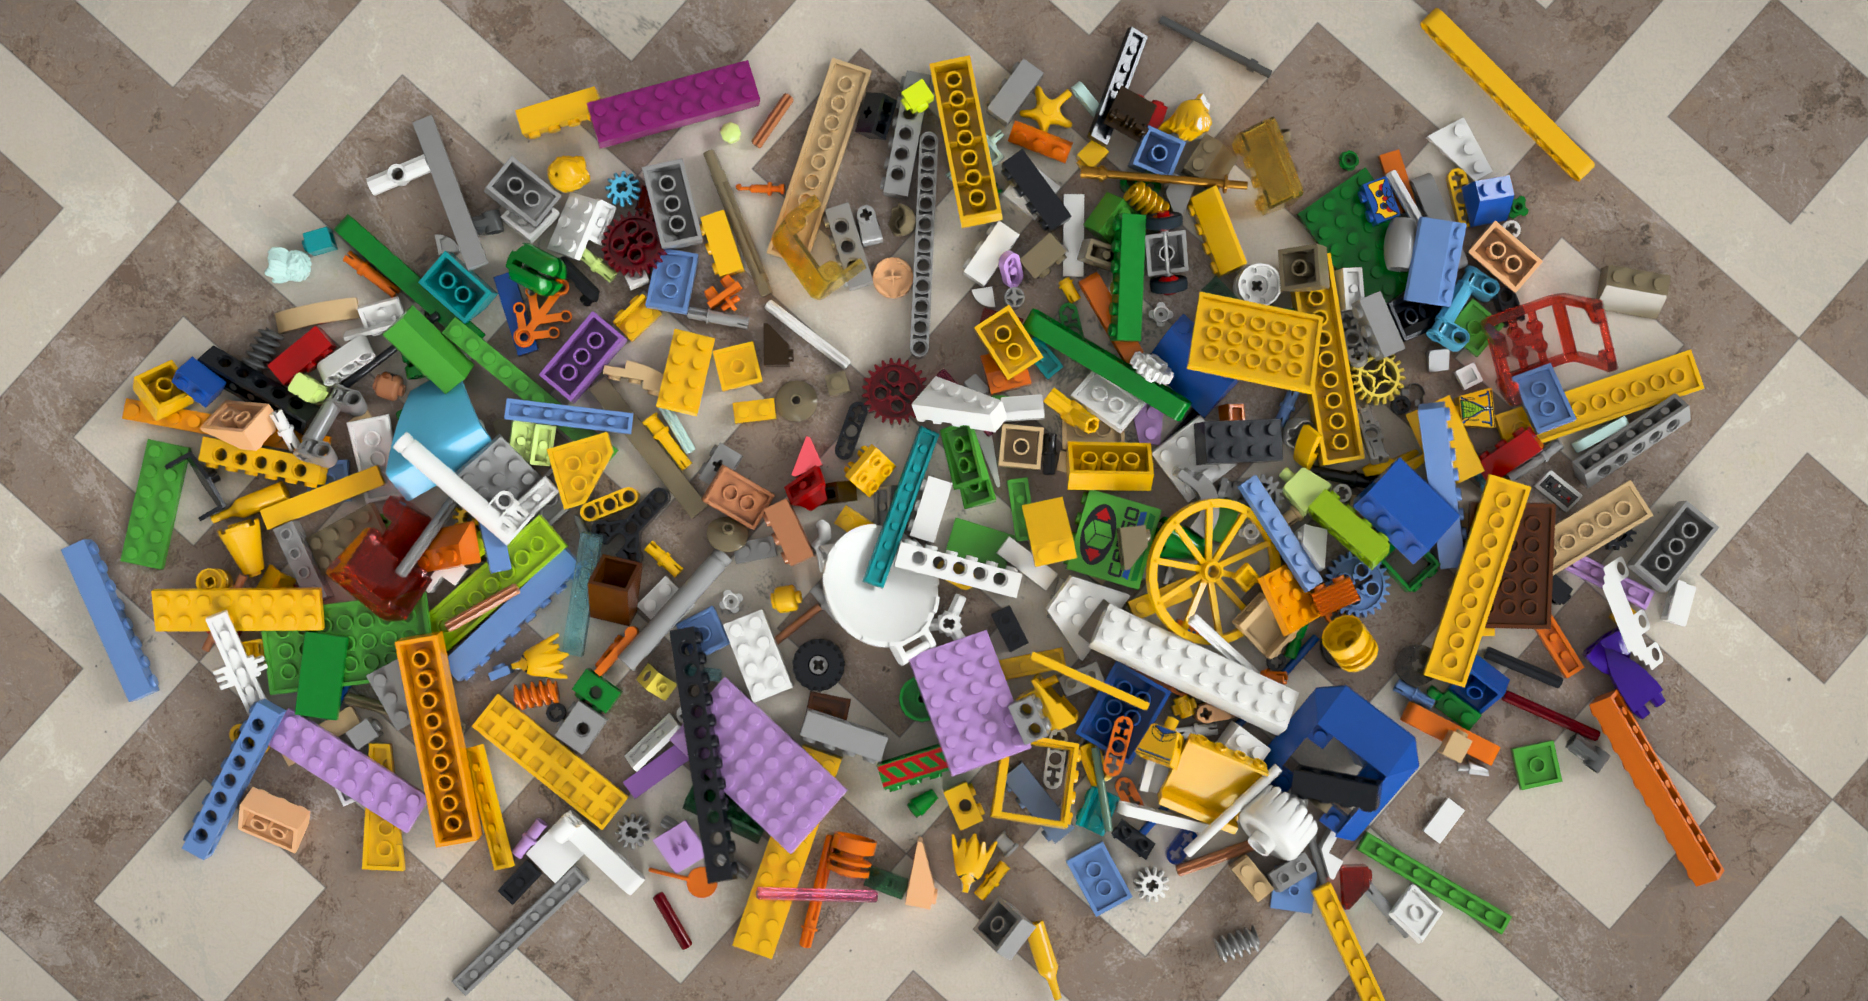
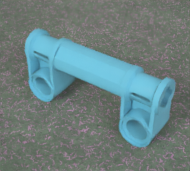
M1466 266L1465 274L1461 280L1457 281L1454 287L1451 307L1442 306L1435 317L1434 325L1426 332L1428 338L1453 352L1460 351L1470 339L1468 331L1454 323L1470 295L1481 302H1489L1500 289V285L1495 279L1484 274L1474 266ZM1484 287L1488 288L1491 293H1487ZM1454 337H1458L1461 343L1456 342Z

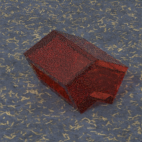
M642 185L635 210L652 216L653 212L647 188L645 185Z

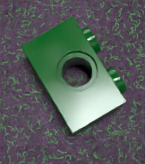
M591 668L585 669L572 688L576 692L574 695L583 702L587 700L592 703L591 707L600 714L602 712L608 713L623 693L622 690L602 676L600 677ZM594 686L601 689V696L599 698H595L592 695V688Z

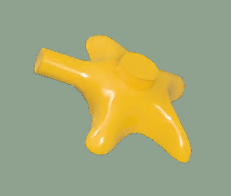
M1036 86L1034 90L1036 97L1035 108L1019 112L1020 116L1035 120L1038 123L1039 130L1045 132L1048 131L1049 126L1052 124L1071 128L1072 122L1063 116L1060 107L1072 96V93L1066 89L1057 98L1049 99L1044 94L1042 88Z

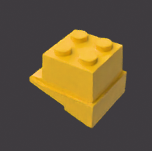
M1039 673L1036 674L1031 680L1034 687L1024 691L1016 699L1019 700L1033 693L1036 698L1039 697L1043 704V715L1048 717L1051 722V731L1054 729L1061 730L1076 723L1080 716L1079 711L1065 696L1061 697L1052 688L1051 685L1059 682L1056 674L1047 679H1044ZM1029 704L1022 705L1025 713H1032V707ZM1031 724V730L1033 732H1041V728L1038 724Z

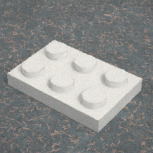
M570 192L547 249L580 261L604 203Z
M1093 371L1090 372L1070 396V400L1079 403L1089 413L1120 434L1145 406L1144 401Z

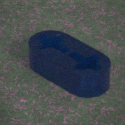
M1185 829L1179 831L1165 851V856L1170 863L1179 864L1186 858L1187 854L1183 849L1191 842L1186 841L1184 845H1181L1184 841L1183 834L1191 832V838L1194 840L1197 837L1195 832ZM1180 846L1181 849L1178 852L1180 857L1178 859L1176 857L1171 859L1170 851H1176Z

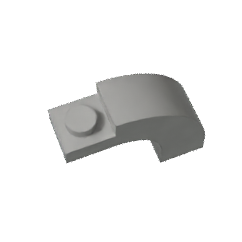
M1177 467L1173 472L1174 476L1193 490L1197 501L1218 498L1215 487L1205 475L1198 473L1193 478L1195 474L1186 467L1184 469ZM1220 507L1213 508V529L1218 521ZM1205 509L1194 513L1186 523L1188 528L1204 539Z

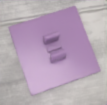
M687 820L682 821L652 840L676 874L704 858L701 840Z

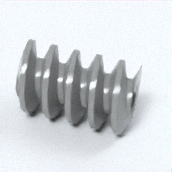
M1254 925L1251 926V932L1247 927L1243 929V934L1236 930L1235 937L1232 933H1228V940L1221 935L1220 943L1213 938L1218 955L1225 963H1227L1228 955L1235 960V953H1238L1242 958L1243 950H1246L1250 955L1252 947L1259 952L1260 941Z

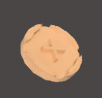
M891 257L883 259L876 265L873 271L875 289L886 298L896 299L903 297L910 291L913 285L912 268L901 258Z

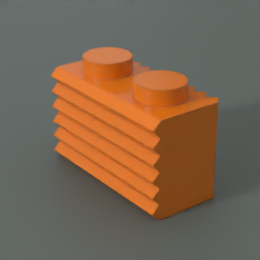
M1342 574L1333 578V583L1325 586L1322 583L1313 588L1314 591L1310 594L1321 617L1360 600L1349 576L1345 577Z

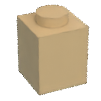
M1456 729V731L1448 730L1437 752L1458 763H1462L1473 741L1467 738L1469 734L1460 729Z

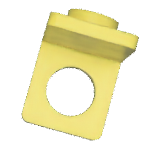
M649 663L636 678L647 691L664 701L667 700L677 686L675 682L659 673ZM651 671L650 677L644 681L646 673Z

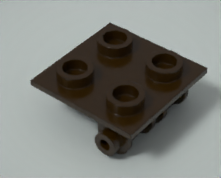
M1121 86L1103 123L1139 143L1142 136H1145L1149 130L1147 126L1157 105Z

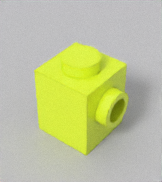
M923 79L901 92L903 99L900 101L906 111L910 109L912 114L925 111L929 107L928 104L934 101V95Z

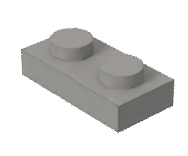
M773 537L748 540L741 549L734 551L736 564L776 557L777 551Z

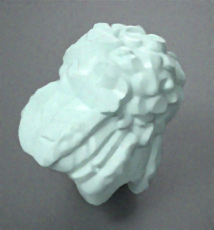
M272 247L268 250V267L265 270V275L272 277L273 283L301 282L310 275L312 262L307 253L299 250L288 251L283 247Z

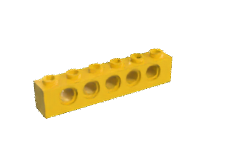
M205 436L202 439L198 461L206 462V467L218 469L219 465L226 466V471L238 473V469L245 470L246 475L258 476V473L265 474L267 479L278 480V477L285 478L284 482L292 484L303 481L305 482L304 486L312 488L326 484L329 469L301 461L293 453L262 447L256 451L244 450L221 439ZM226 451L227 457L223 460L222 453ZM245 454L246 457H247V460H246V462L243 464V463H242V456ZM265 458L267 463L263 468L261 462ZM283 462L286 463V470L284 472L281 470ZM303 466L306 467V473L304 476H302L301 474V468Z

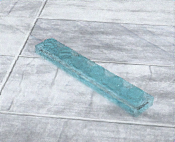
M585 531L580 533L562 652L578 657L584 656L590 621L587 583L600 560L603 541L602 535Z

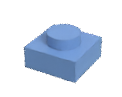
M505 663L492 667L494 671L488 673L490 680L493 681L514 673V669H512L511 665L505 666Z

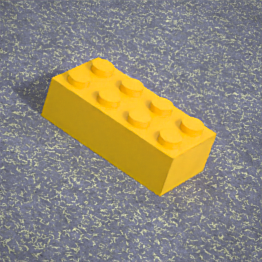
M1068 441L1066 450L1067 490L1151 491L1154 478L1151 443Z

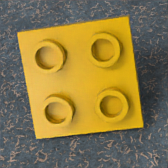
M872 444L869 447H861L865 451L864 453L858 450L857 455L859 459L856 463L852 461L847 463L851 469L847 466L844 467L845 477L869 498L896 468V465Z

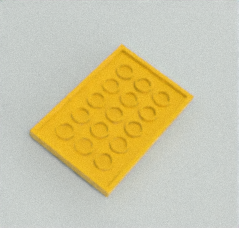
M1200 291L1187 369L1312 394L1315 386L1323 317Z

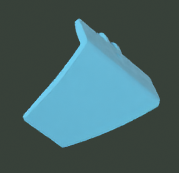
M431 380L410 391L394 433L386 474L406 501H410L437 486L404 458L400 452L393 448L395 443L406 432L412 435L413 439L420 442L454 473L492 441L478 419L463 381L446 394Z

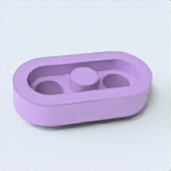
M1010 250L1006 251L999 258L1002 281L1010 288L1018 287L1023 280L1020 257Z

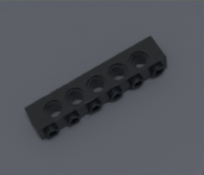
M214 345L198 358L199 362L227 382L224 390L245 402L269 404L273 411L282 409L289 424H292L294 430L301 435L306 433L320 409L319 406L304 401L299 396L288 391V388Z

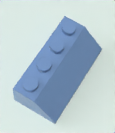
M1419 216L1404 300L1451 307L1466 223Z

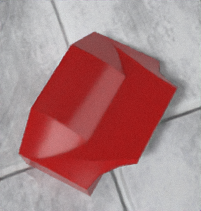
M818 466L812 467L784 487L791 505L801 506L809 511L814 510L827 501L826 483Z

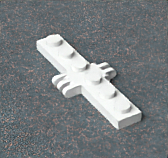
M224 610L206 617L208 627L225 662V665L213 669L212 672L214 675L223 673L215 678L217 682L226 680V682L219 685L220 690L235 685L247 714L250 716L249 710L252 704L266 699L257 676L261 675V671L268 668L267 663L257 664L265 660L263 655L254 657V655L247 656L228 611ZM258 719V725L261 728L264 727L262 720Z

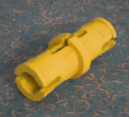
M651 541V544L649 543L644 549L645 552L658 562L657 565L659 567L665 568L674 578L684 569L670 557L671 554L669 552L666 553L655 541Z
M1000 860L990 874L985 875L986 879L974 891V894L985 901L991 891L1000 885V880L1011 868Z

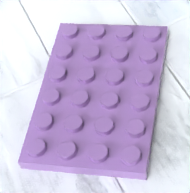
M987 630L926 650L909 659L912 672L952 777L1032 748L1031 744H1024L1008 708V705L1014 702Z

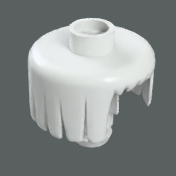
M1268 785L1240 811L1239 822L1249 837L1248 843L1255 851L1263 856L1270 854L1282 860H1294L1317 833V822L1315 820L1312 822L1313 816L1311 813L1305 817L1308 811L1306 808L1308 799H1300L1297 795L1291 794L1292 789L1280 794L1281 788L1274 787L1272 789L1273 785Z

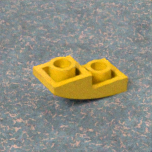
M1304 424L1299 433L1293 460L1310 471L1319 454L1315 450L1323 436L1308 424Z

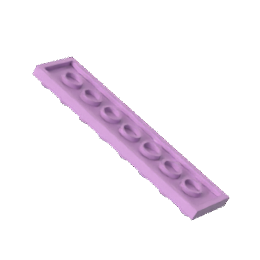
M288 708L269 743V746L405 833L411 830L427 804L425 792L307 717L295 715L293 708Z

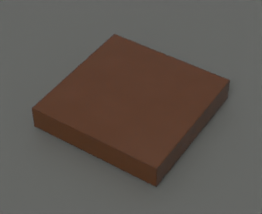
M810 691L807 709L810 708L847 721L851 699Z

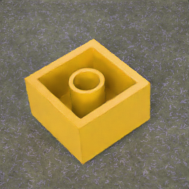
M173 360L135 376L133 380L134 392L156 421L194 404V399L171 382L178 369Z

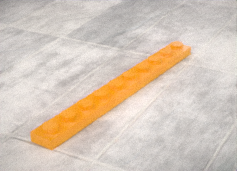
M126 398L122 419L210 435L203 432L200 427L212 414L181 409L156 421L142 401ZM277 428L263 443L265 446L289 450L282 436L278 435ZM293 430L300 443H302L303 435ZM325 436L323 441L331 445L332 437Z

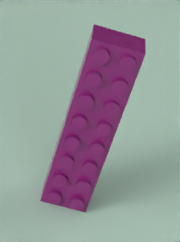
M746 60L588 102L587 109L599 149L757 107L760 104V97L749 61Z

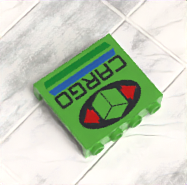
M1088 490L1087 493L1083 492L1080 504H1083L1082 512L1077 513L1074 524L1078 525L1076 533L1072 532L1077 558L1063 561V564H1066L1065 569L1139 590L1162 510L1097 490ZM1146 525V529L1150 530L1151 542H1148V547L1129 570H1121L1116 529Z

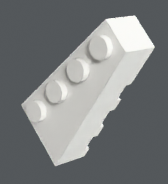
M937 376L934 377L911 404L917 421L920 422L932 420L934 424L946 422L952 423V426L955 427L967 425L970 426V429L996 432L1007 419L1001 400Z

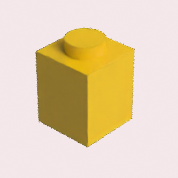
M1091 140L1077 154L1076 164L1080 169L1081 165L1097 167L1108 156L1109 151Z

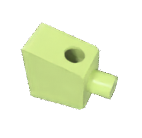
M1286 467L1279 475L1286 482L1283 487V495L1299 511L1303 518L1309 513L1308 506L1324 489L1330 492L1332 486L1329 482L1304 467L1296 474Z

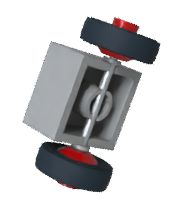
M1162 210L1146 216V229L1149 230H1146L1144 273L1147 276L1164 275L1150 280L1152 293L1173 295L1188 288L1186 276L1172 275V273L1189 271L1186 230L1181 227L1183 225V217L1180 212Z

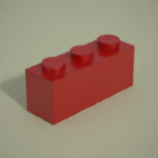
M315 325L267 366L283 385L289 386L297 373L305 374L315 370L317 363L332 354L337 346L321 327Z
M1530 426L1525 429L1523 427L1518 428L1512 433L1513 437L1507 441L1505 438L1494 445L1495 449L1490 452L1486 450L1478 455L1485 470L1481 474L1486 480L1488 474L1503 477L1543 450V443Z

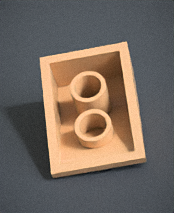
M225 400L200 429L240 449L256 451L262 447L265 440L276 431L277 427L269 416L274 412L269 404Z
M918 836L905 904L930 909L931 904H936L938 889L934 888V879L923 838Z

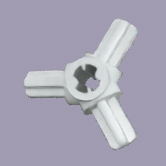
M955 594L948 611L944 610L942 615H937L938 618L932 619L931 625L928 627L929 631H939V634L945 633L947 637L951 636L953 641L966 637L960 629L962 625L960 624L961 617H959L966 602V597ZM946 618L949 620L954 619L955 623H952L954 626L951 629L948 626H943Z

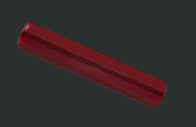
M663 892L656 894L653 900L681 949L689 948L692 945V941Z

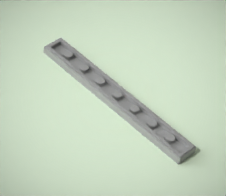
M430 115L412 122L467 269L471 271L489 264L434 117Z
M574 865L452 980L453 984L467 996L584 886L589 879Z

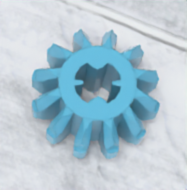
M622 171L621 177L614 173L616 179L608 178L607 180L612 185L605 186V189L610 191L607 194L608 199L613 198L612 203L614 205L620 201L621 207H625L626 201L630 206L633 205L631 199L638 200L639 197L635 193L641 192V188L636 187L640 184L639 180H633L634 175L631 173L627 176L625 171ZM620 187H626V188H627V191H626V192H625V191H622V192H621V191L619 190V188H620Z

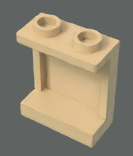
M1261 592L1232 621L1234 626L1252 645L1269 659L1277 657L1282 652V648L1295 639L1299 631L1298 629L1290 635L1283 636L1268 601Z

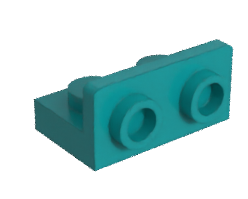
M1092 786L1085 794L1083 807L1077 812L1076 825L1104 836L1105 830L1098 788ZM1107 792L1112 818L1120 797Z

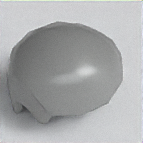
M1303 417L1289 419L1282 431L1284 443L1295 448L1303 425L1308 424L1314 428L1313 422Z

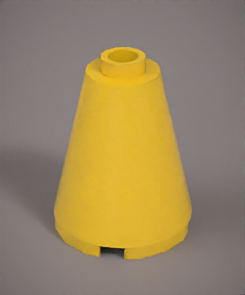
M255 518L254 522L251 519L228 525V529L224 532L222 528L218 529L217 533L243 575H249L250 578L262 574L264 558L259 518Z

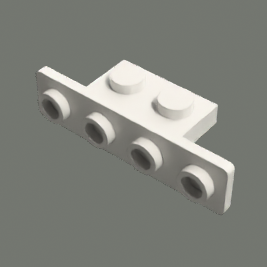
M399 296L359 306L357 310L363 327L345 331L343 339L348 341L359 336H378L382 334L404 313ZM425 310L419 311L426 317L427 313Z

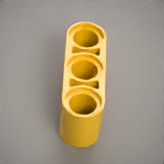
M631 487L620 489L584 504L580 509V515L582 519L589 522L606 518L637 505L640 501V493ZM628 491H632L635 495L634 500L630 503L625 500V494ZM609 499L615 501V507L612 510H608L605 505ZM589 507H594L596 510L593 518H589L586 515Z

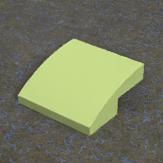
M512 420L508 443L529 464L550 467L551 463L546 449L553 448L557 426Z

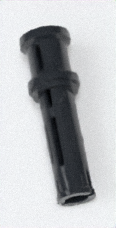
M1315 465L1311 467V471H1316L1313 473L1322 479L1348 484L1350 488H1366L1375 479V475L1365 476L1362 473H1358L1357 470L1346 472Z

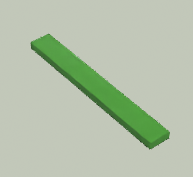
M1367 831L1356 847V850L1501 935L1512 918L1509 914Z

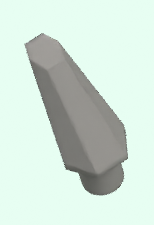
M1467 759L1466 763H1457L1458 772L1467 771L1468 774L1489 776L1486 767L1470 759Z

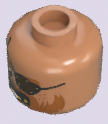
M385 371L381 375L378 374L376 376L373 390H375L376 395L380 398L396 401L399 396L403 397L405 394L406 385H404L402 376Z

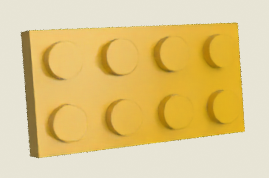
M674 329L656 407L693 416L698 415L715 338Z

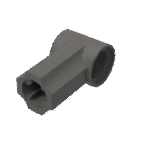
M489 210L481 213L482 215L471 217L478 235H493L504 231L500 210Z
M1577 733L1570 737L1565 746L1570 752L1583 760L1584 765L1596 773L1601 771L1611 757L1603 749L1592 745Z

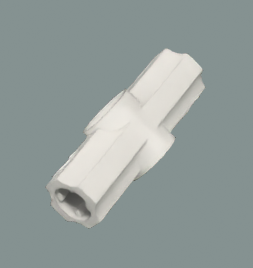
M423 154L402 164H393L389 169L366 178L372 194L376 196L397 186H405L411 180L428 174L431 171ZM398 171H403L402 178L396 180V173Z

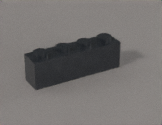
M1023 148L1002 163V175L1007 181L1011 180L1015 185L1013 187L1015 193L1020 198L1023 196L1027 204L1025 205L1032 215L1035 213L1039 218L1037 222L1043 231L1053 232L1070 220L1071 214Z
M1298 764L1293 772L1291 794L1297 795L1300 799L1313 798L1318 799V802L1324 804L1333 802L1338 803L1339 806L1344 808H1351L1353 806L1360 808L1364 812H1373L1380 805L1383 781Z

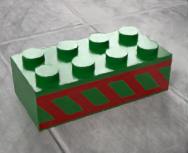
M939 743L880 761L877 764L884 790L889 789L890 792L902 789L903 784L909 783L910 786L922 783V779L930 777V780L942 776V772L949 771Z

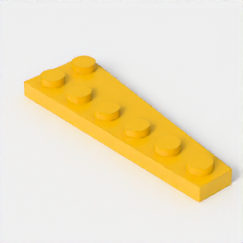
M369 743L368 757L395 773L392 744ZM365 807L362 869L404 871L405 858L401 829Z

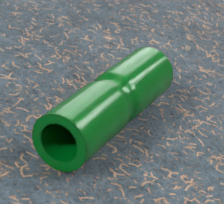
M1309 623L1300 628L1295 639L1288 643L1284 654L1285 657L1296 660Z

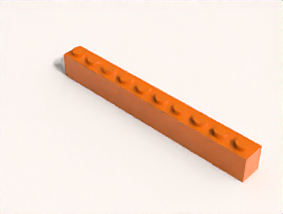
M1618 689L1595 697L1589 704L1592 715L1597 718L1602 732L1607 735L1614 752L1622 760L1624 769L1632 777L1634 786L1642 794L1644 802L1652 811L1656 823L1661 826L1666 840L1672 845L1678 860L1682 862L1687 870L1688 877L1694 882L1696 887L1719 880L1725 871Z

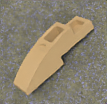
M627 360L625 369L604 365L603 374L607 375L609 380L620 381L621 378L629 379L628 383L641 385L642 381V389L648 391V395H659L664 374L657 370Z

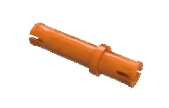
M352 251L347 253L349 256H344L343 261L354 268L358 275L366 277L391 298L396 297V293H400L401 289L371 267L368 261H363Z

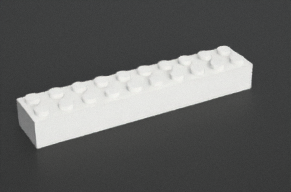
M1108 604L1103 610L1088 646L1101 654L1276 736L1287 729L1299 692L1112 604Z

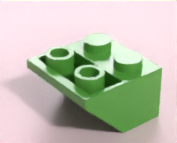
M1106 192L1083 225L1097 239L1112 245L1115 233L1112 223L1115 215L1137 213L1123 198Z

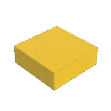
M1246 562L1231 576L1244 592H1247L1258 581L1257 579L1260 578L1249 563Z

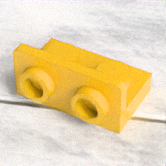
M644 294L641 296L636 295L629 302L631 305L626 310L621 309L614 316L615 320L613 323L631 342L637 339L662 315L659 310L646 308L647 297Z

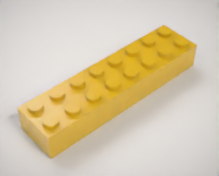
M970 55L930 63L929 66L961 226L966 228L1003 220Z

